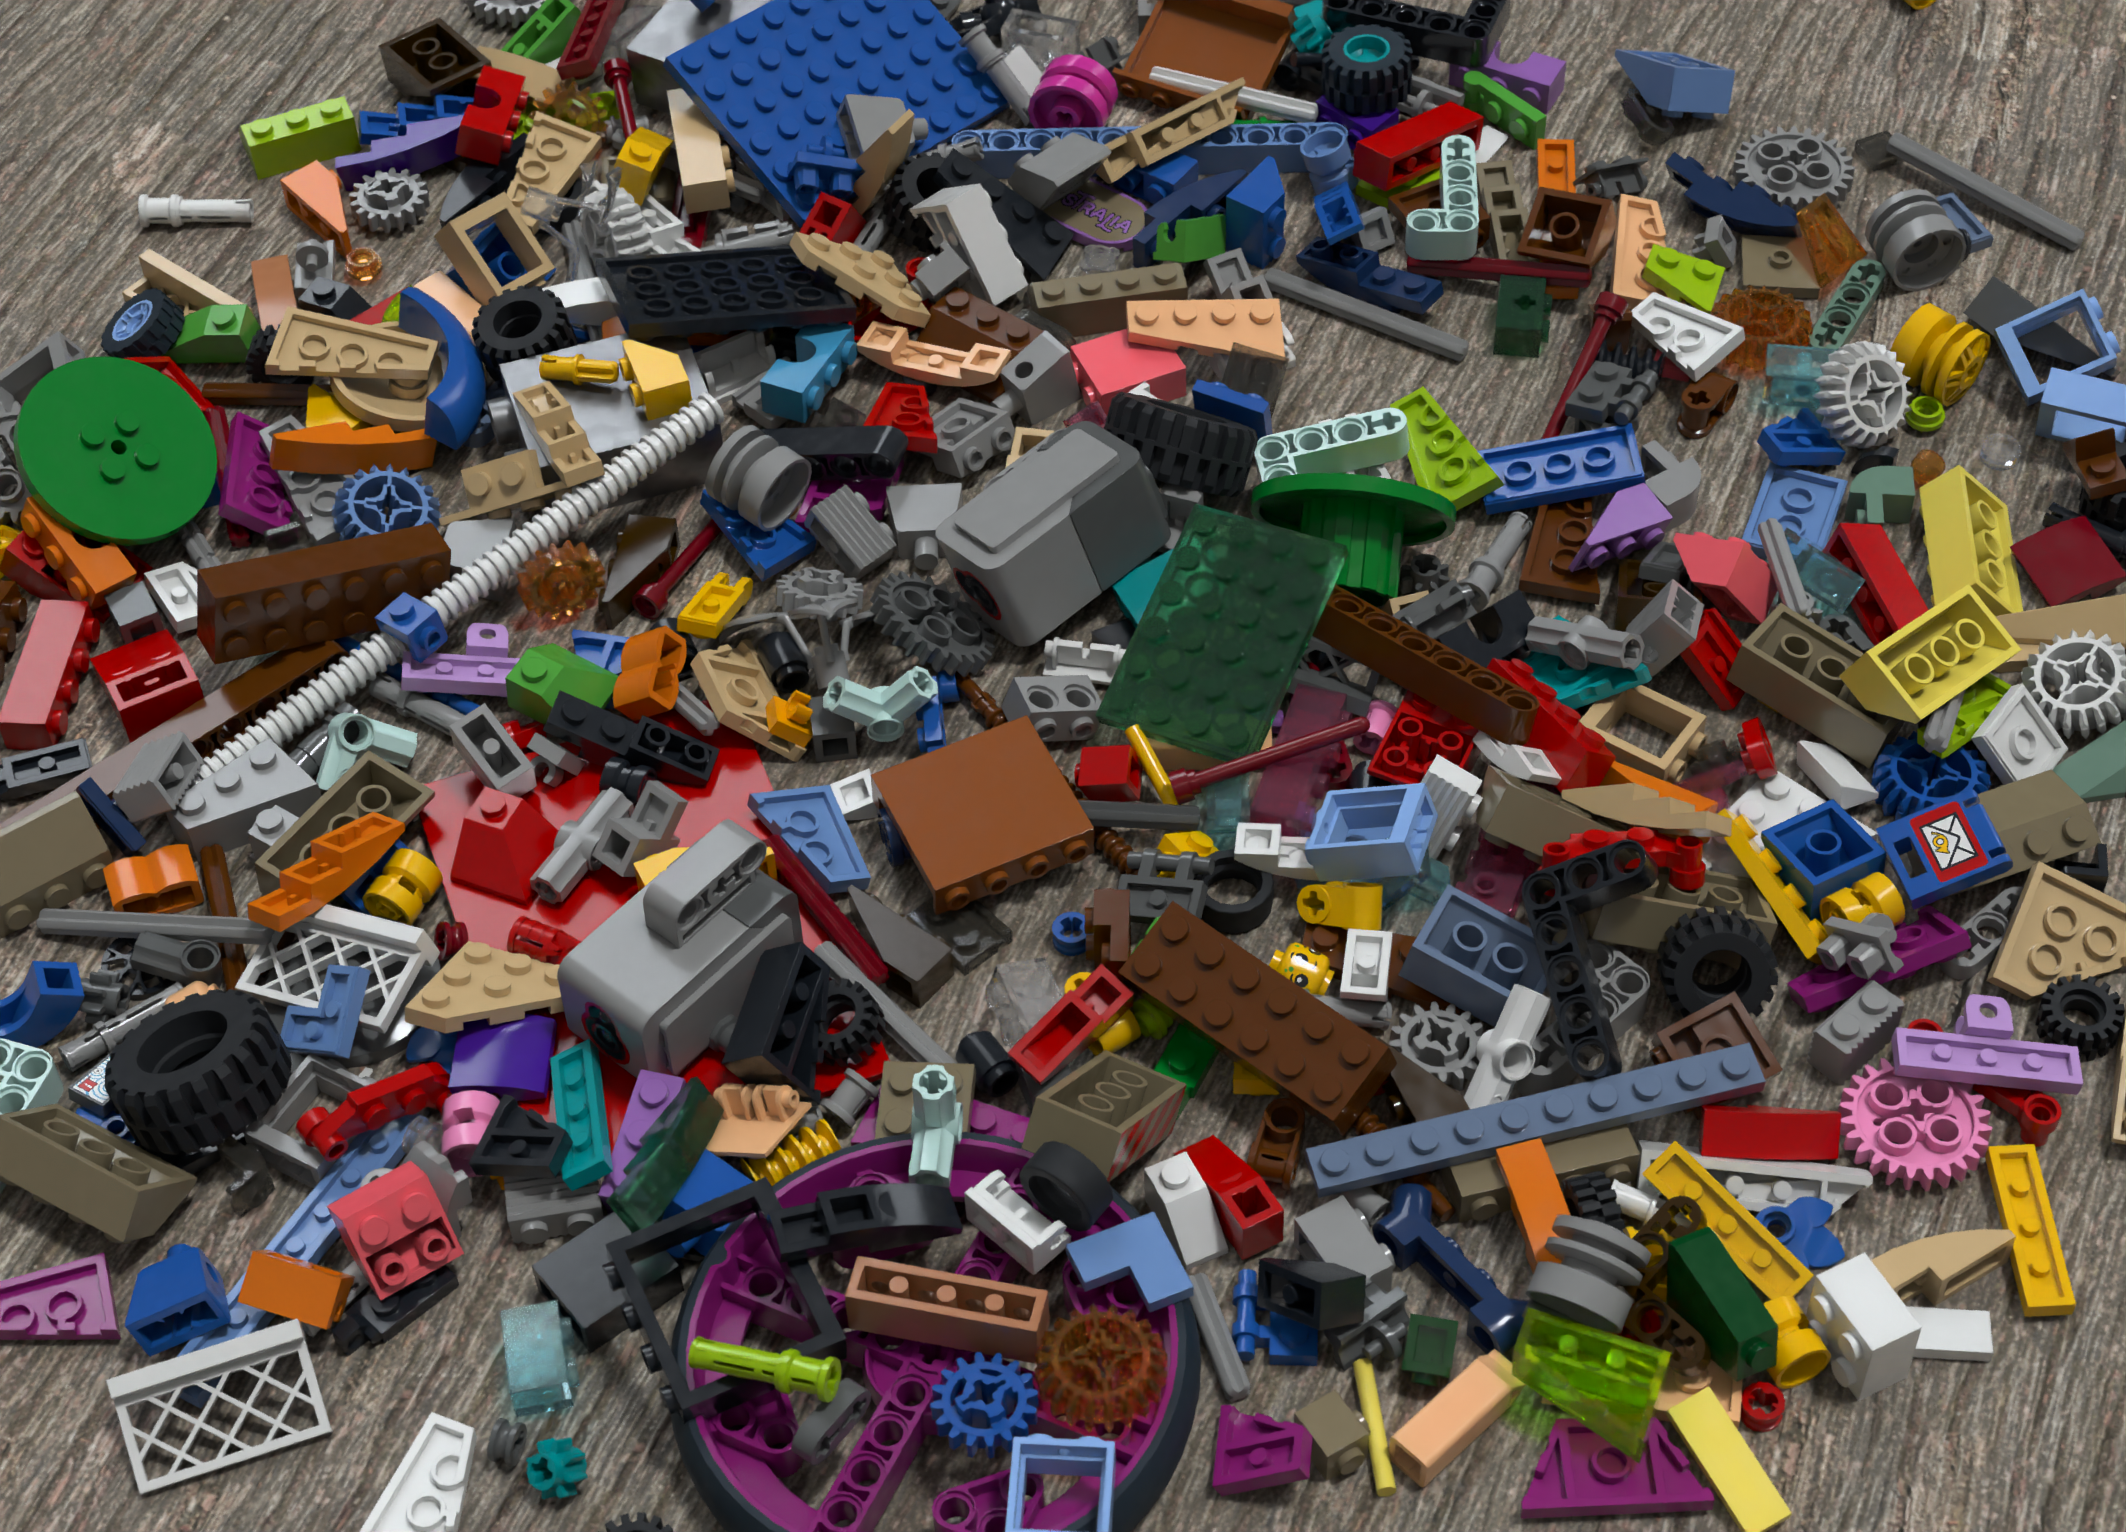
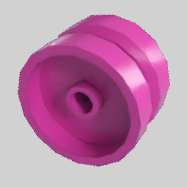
M1066 54L1054 58L1046 66L1040 82L1030 98L1028 106L1030 122L1035 129L1105 127L1118 97L1116 81L1105 67L1088 57Z

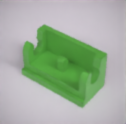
M1216 214L1208 217L1177 220L1174 241L1169 240L1167 236L1168 223H1160L1157 229L1156 252H1153V260L1186 263L1224 254L1226 215Z

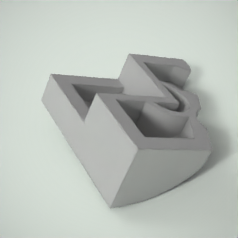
M422 1140L413 1146L401 1165L411 1160L427 1174L458 1239L462 1235L457 1210L473 1201L469 1178L462 1169L454 1173L448 1158L443 1154H438L433 1146Z

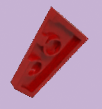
M886 382L863 426H893L907 436L909 441L907 450L937 453V435L934 433L933 419L929 414V403L925 386Z

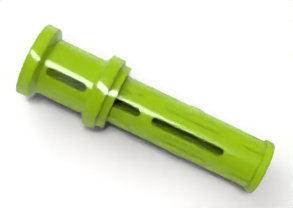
M700 1336L693 1340L689 1350L688 1363L693 1369L709 1370L735 1377L771 1383L783 1394L790 1395L794 1391L817 1395L820 1401L829 1403L834 1399L840 1384L841 1363L836 1357L829 1356L825 1360L802 1356L799 1350L791 1348L778 1354L709 1340Z

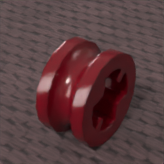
M441 921L437 924L434 944L440 951L438 960L447 961L450 956L453 957L468 942V931L464 922H455L453 926H450L448 922Z

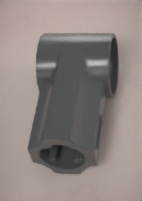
M148 931L140 933L131 957L132 969L180 982L183 984V988L195 981H202L208 986L214 983L220 988L222 983L221 953L215 943L203 939L185 943Z

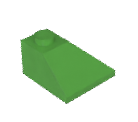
M554 643L528 648L505 678L508 706L544 725L560 690L604 709L613 698V689L618 675Z

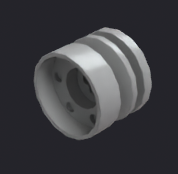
M1911 189L1899 192L1886 199L1874 210L1865 230V236L1871 249L1875 251L1878 259L1883 262L1886 271L1895 284L1906 291L1917 292L1929 289L1945 281L1957 270L1963 261L1967 247L1961 232L1953 221L1947 217L1946 211L1940 206L1937 198L1927 190Z
M754 425L743 426L722 444L714 456L707 472L706 492L729 509L738 510L740 516L764 532L771 531L782 525L803 499L811 478V463L790 448L779 446L774 438L766 435Z
M1566 1214L1557 1215L1552 1230L1559 1237H1548L1545 1248L1553 1256L1561 1260L1562 1263L1538 1261L1526 1295L1531 1300L1594 1329L1609 1333H1620L1633 1300L1615 1287V1285L1639 1286L1643 1276L1635 1268H1646L1651 1257L1650 1251L1620 1230L1607 1224Z

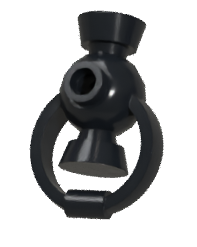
M985 0L980 6L968 11L959 12L960 15L952 19L949 24L961 38L978 25L984 24L987 28L985 33L988 37L997 36L1000 42H1008L1019 36L1018 28L1023 17L1035 20L1043 19L1037 0Z

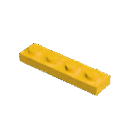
M1724 808L1717 814L1732 819L1731 837H1724V839L1806 958L1818 965L1823 964L1816 948L1829 937L1825 928L1816 918L1810 921L1802 909L1807 904L1805 899L1792 883L1786 886L1780 878L1778 872L1782 870V866L1769 849L1765 848L1762 851L1753 838L1758 835V832L1750 820L1743 813L1737 816Z
M1676 1140L1642 1173L1668 1200L1677 1196H1688L1695 1200L1706 1214L1707 1226L1715 1232L1740 1271L1770 1300L1782 1296L1795 1297L1815 1277ZM1689 1214L1685 1216L1691 1223L1693 1222Z
M2035 1145L1988 1146L1985 1160L2002 1228L2011 1230L2016 1236L2010 1253V1260L2024 1317L2072 1315L2076 1302Z

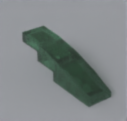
M692 1077L640 1138L639 1141L643 1147L623 1169L627 1177L606 1201L631 1233L653 1225L696 1166L722 1117L724 1109L698 1077Z

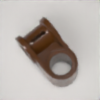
M1713 371L1707 372L1697 382L1692 380L1681 395L1683 412L1679 415L1676 423L1680 434L1692 439H1700L1710 434V431L1721 417L1732 407L1738 393L1739 382Z
M1279 1098L1269 1103L1264 1110L1256 1140L1251 1145L1247 1164L1264 1181L1281 1184L1283 1190L1291 1191L1293 1188L1304 1145L1305 1112L1301 1105L1290 1098ZM1279 1126H1289V1127H1291V1128H1290V1129H1287V1130H1283V1129H1279V1128H1277V1127H1279Z

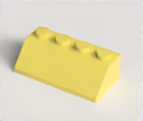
M1960 465L1920 487L1921 506L1919 511L1924 521L1925 535L1923 536V541L1928 551L1929 564L1927 565V571L1932 582L1933 594L1931 595V601L1933 606H1936L1969 584L1994 616L2022 612L2023 606L2016 561L2010 550L2013 541L2007 505Z
M1967 584L1868 650L1840 674L1839 677L1865 710L1917 724L2012 658L2022 649L1973 588Z

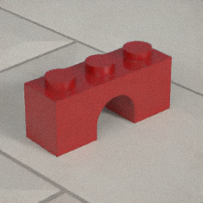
M486 65L483 66L476 83L473 105L468 104L460 123L455 154L498 165L502 153L510 152L514 133H517L522 113H525L528 104L529 92L524 91L526 76Z

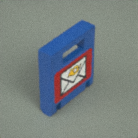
M1968 790L1876 828L1878 840L1882 848L1887 852L1886 856L1913 910L2005 873L2013 867L2010 856L2004 854L2006 849L1984 806L1979 804L1980 798L1975 790ZM1912 843L1926 873L1910 879L1899 856L1912 851Z

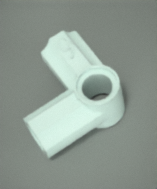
M915 666L907 671L890 686H879L872 689L836 676L828 684L827 691L823 696V707L835 714L865 725L867 734L871 739L879 742H889L903 735L905 729L904 721L938 694V686L928 670L919 666Z
M344 712L336 715L328 725L329 740L316 779L319 789L327 791L368 750L388 763L407 768L415 754L418 733L370 719L362 714ZM350 721H355L360 730L358 738L353 743H348L343 734L346 724Z
M927 1065L923 1071L914 1074L912 1092L914 1104L911 1121L913 1148L909 1163V1183L948 1188L951 1181L955 1144H960L962 1137L963 1103L956 1101L954 1076L948 1074L944 1066Z

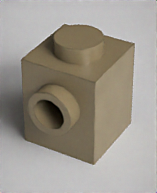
M1336 1390L1294 1412V1423L1303 1425L1313 1436L1311 1461L1326 1481L1340 1473L1342 1475L1352 1473L1367 1458L1368 1436L1370 1435L1369 1426L1358 1410L1351 1411Z

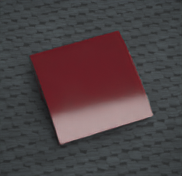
M2085 515L2045 528L2010 546L2012 555L2048 607L2075 603L2087 595L2091 599H2096L2126 581L2125 571Z

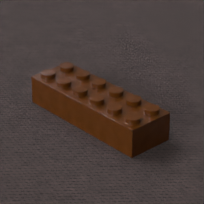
M433 523L199 569L197 570V636L216 665L380 630L374 617L403 592L421 601L424 596L431 597L432 590L436 588L441 590L443 582L450 581L451 549Z
M1174 901L1170 903L1118 971L1132 991L1286 1098H1290L1301 1105L1305 1111L1341 1136L1345 1135L1398 1064L1387 1045Z

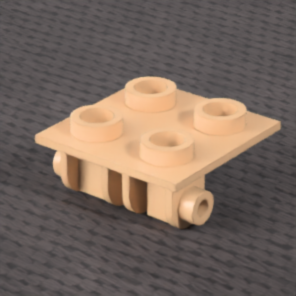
M724 1083L721 1087L715 1089L713 1095L714 1102L720 1106L722 1115L689 1149V1153L698 1154L703 1148H706L717 1157L766 1158L774 1151L775 1147L790 1130L796 1127L798 1121L812 1107L811 1102H799L798 1092L789 1085L747 1084L744 1086V1084Z

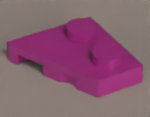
M1221 1405L1212 1487L1221 1496H1227L1309 1479L1313 1436L1303 1425L1288 1421L1276 1422L1271 1416L1257 1412L1255 1416L1240 1413L1232 1405Z

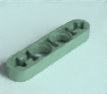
M1862 259L1852 265L1809 334L1806 354L1812 362L1823 365L1829 362L1828 354L1839 351V347L1850 343L1882 291L1886 270L1880 262ZM1866 277H1869L1866 281V285L1861 283V280L1866 279ZM1855 297L1862 300V302L1850 303L1844 298ZM1841 320L1848 325L1842 327L1835 326L1830 321ZM1826 339L1831 340V344L1826 345V347H1823L1826 343Z

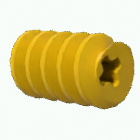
M819 1119L815 1122V1133L809 1127L803 1126L798 1131V1140L793 1135L787 1134L782 1139V1149L777 1145L774 1151L766 1158L750 1159L748 1157V1163L740 1158V1163L746 1177L754 1182L767 1177L772 1187L778 1181L805 1165L840 1150L841 1146L827 1121Z

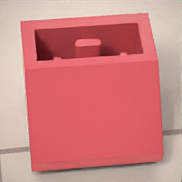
M1694 532L1693 535L1675 534L1673 541L1691 581L1728 619L1761 624L1766 619L1778 589L1772 571L1769 569V564L1757 557L1751 550V545L1748 542L1737 537H1729L1727 540L1716 539L1703 532Z
M411 1160L327 1206L346 1247L380 1301L464 1254L427 1174Z

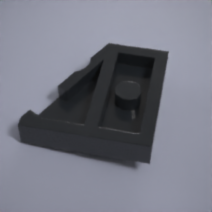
M503 1095L469 1165L476 1175L556 1178L573 1141L567 1131L554 1122H546L538 1112L533 1109L527 1111L518 1105L515 1098L510 1095Z

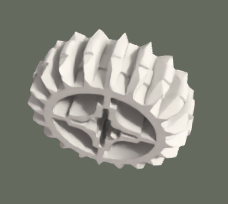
M607 186L597 189V191L584 198V203L581 204L582 214L580 215V220L583 224L581 231L585 237L584 244L588 247L589 257H592L595 269L597 258L653 255L651 250L653 242L650 240V230L645 223L646 217L642 216L640 206L634 203V197L628 194L623 187L613 186L609 188Z
M1861 341L1856 342V344H1845L1839 347V351L1828 354L1829 362L1820 365L1823 376L1814 380L1820 386V392L1813 395V397L1820 400V407L1815 412L1824 415L1821 427L1831 429L1830 438L1840 440L1841 445L1862 449L1880 446L1883 443H1887L1888 439L1898 436L1897 428L1906 424L1903 414L1912 410L1906 404V399L1913 393L1906 390V383L1911 378L1902 374L1905 363L1896 361V352L1886 350L1885 345Z
M2072 629L2068 639L2063 640L2055 633L2052 646L2040 642L2038 647L2039 654H2029L2027 659L2028 667H2024L2021 672V683L2024 684L2056 731L2063 728L2064 735L2068 739L2074 731H2081V735L2087 739L2091 729L2096 728L2097 731L2104 734L2106 731L2105 723L2108 722L2116 726L2120 723V714H2126V654L2121 642L2112 645L2111 638L2107 634L2095 640V634L2091 629L2085 637H2078L2077 633ZM2101 668L2113 677L2114 681L2111 686L2105 684L2103 678L2099 677L2098 672ZM2048 682L2054 684L2056 690L2059 691L2060 696L2057 700L2046 692L2045 687Z

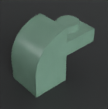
M1877 466L1859 473L1850 485L1844 520L1860 524H1881L1882 528L1884 522L1909 524L1915 498L1913 467Z

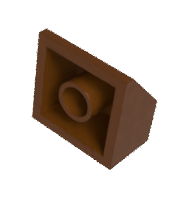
M1539 187L1517 249L1518 255L1591 269L1606 256L1617 224L1612 200Z

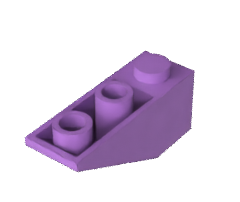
M1645 483L1617 491L1568 568L1571 572L1588 566L1593 569L1606 560L1615 557L1618 559L1625 558L1633 551L1644 547L1647 550L1651 549L1664 539V530L1673 517Z

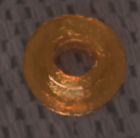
M359 247L348 254L345 269L350 278L368 281L380 274L383 269V263L375 250L369 247Z

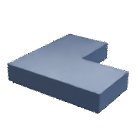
M329 964L318 1008L287 1007L280 1036L289 1053L307 1055L312 1053L317 1056L349 1059L370 970L356 966Z
M1154 1211L1066 1244V1255L1085 1292L1130 1275L1149 1313L1194 1296V1286Z

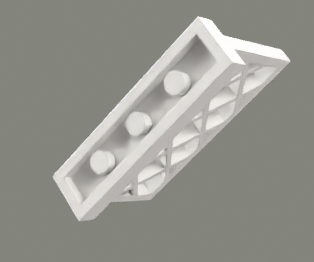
M326 904L315 913L281 932L274 930L271 942L267 945L258 946L235 989L249 994L258 1000L284 1007L318 1008V1001H320L323 989L318 972L328 968L329 964L335 965L339 963L340 965L348 966L347 958L362 951L369 952L371 961L358 967L370 970V974L376 972L379 984L365 991L362 1005L383 995L385 1003L377 1017L364 1014L361 1008L357 1026L385 1034L422 966L432 967L440 951L422 928ZM285 931L297 934L299 942L280 951L277 950L276 946ZM325 942L333 943L334 952L315 961L313 960L310 949ZM303 953L307 965L285 975L282 963ZM399 960L407 962L401 974L386 980L382 968ZM275 967L277 979L263 986L254 985L260 973ZM311 976L314 985L313 989L298 996L291 994L289 986Z
M298 1318L106 1380L111 1399L115 1403L141 1495L332 1432L307 1347L306 1337ZM298 1352L303 1372L294 1388L269 1377L279 1358ZM269 1362L263 1373L251 1368ZM241 1370L260 1378L246 1404L221 1392L230 1375ZM221 1377L216 1388L204 1383ZM305 1380L307 1381L311 1398L299 1392ZM265 1382L290 1393L277 1419L252 1408ZM195 1385L212 1393L198 1420L174 1408L182 1391ZM173 1393L168 1404L156 1399L157 1397ZM218 1397L243 1409L229 1435L204 1423ZM296 1397L314 1406L319 1422L318 1426L297 1431L282 1423ZM150 1401L164 1409L150 1435L133 1427L128 1411L129 1406ZM170 1413L195 1424L181 1451L156 1439ZM248 1413L273 1424L263 1444L250 1447L235 1439ZM201 1428L226 1440L216 1459L205 1463L187 1455ZM279 1428L291 1433L290 1435L273 1440ZM136 1435L147 1440L141 1452ZM153 1443L178 1456L168 1475L148 1481L143 1461ZM231 1444H234V1445H236V1446H238V1447L244 1449V1450H241V1451H238V1452H235V1453L226 1455V1453H227V1451L229 1450ZM184 1459L195 1464V1466L178 1471Z

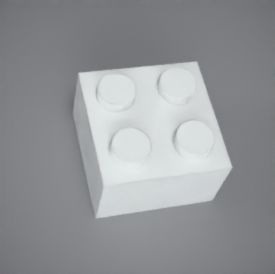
M1866 1253L1860 1254L1816 1275L1806 1314L1810 1322L1808 1328L1815 1329L1830 1352L1831 1368L1839 1384L1843 1387H1848L1856 1399L1860 1401L1907 1378L1922 1327Z

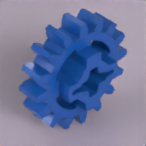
M976 1352L975 1363L968 1365L960 1357L956 1359L957 1372L954 1373L947 1369L941 1371L942 1385L938 1384L932 1387L934 1401L930 1403L932 1420H936V1430L939 1437L948 1435L949 1448L952 1450L960 1447L963 1443L967 1445L968 1457L973 1458L978 1448H985L988 1458H994L995 1447L1002 1445L1008 1453L1012 1452L1013 1438L1028 1437V1425L1037 1424L1038 1390L1033 1389V1376L1031 1373L1021 1375L1020 1362L1017 1360L1011 1362L1006 1367L1002 1365L1001 1353H996L991 1362H985L982 1353ZM962 1390V1391H963L962 1395L956 1397V1396L959 1394V1392ZM1014 1412L1009 1419L1006 1418L1008 1414Z

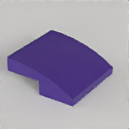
M525 1014V1019L489 1025L487 1018L464 1022L463 1030L457 1033L448 1088L452 1094L476 1090L489 1094L498 1093L501 1099L503 1095H510L516 1101L547 1098L551 1071L550 1058L553 1057L557 1022L552 1018Z

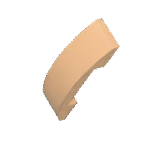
M876 321L871 323L856 345L858 352L891 371L915 380L944 386L967 387L993 382L1011 358V350L975 343L970 352H964L909 340L907 328Z

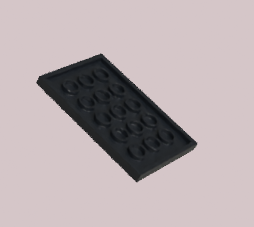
M790 245L596 259V273L629 339L634 338L640 341H648L654 339L655 336L668 335L686 338L694 333L707 332L725 335L732 330L745 329L763 332L771 327L786 326L791 329H800L809 324L823 323L828 326H838L843 324V322L856 321L857 307L848 292L836 285V279L826 274L820 266L817 271H814L802 264Z

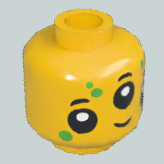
M1297 942L1291 943L1285 952L1276 949L1269 964L1271 968L1299 987L1308 989L1310 994L1315 995L1325 994L1334 975V971L1329 969L1330 961L1327 956Z

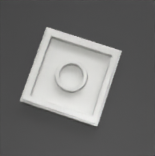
M2023 683L2009 688L1971 737L2003 785L2050 769L2053 770L2068 750V747Z

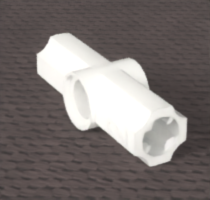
M1514 983L1495 1028L1485 1032L1477 1043L1476 1054L1479 1064L1464 1096L1470 1109L1508 1101L1516 1081L1525 1078L1531 1072L1535 1063V1052L1532 1045L1552 999Z

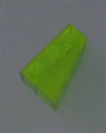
M1528 1307L1513 1350L1512 1375L1640 1464L1668 1378L1671 1352Z

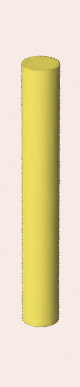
M1362 1358L1353 1363L1362 1415L1370 1429L1368 1449L1377 1495L1387 1497L1396 1493V1485L1372 1361Z

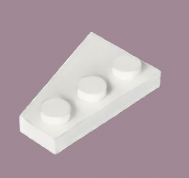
M1655 292L1631 310V325L1662 353L1665 351L1666 357L1695 382L1745 341L1743 327Z

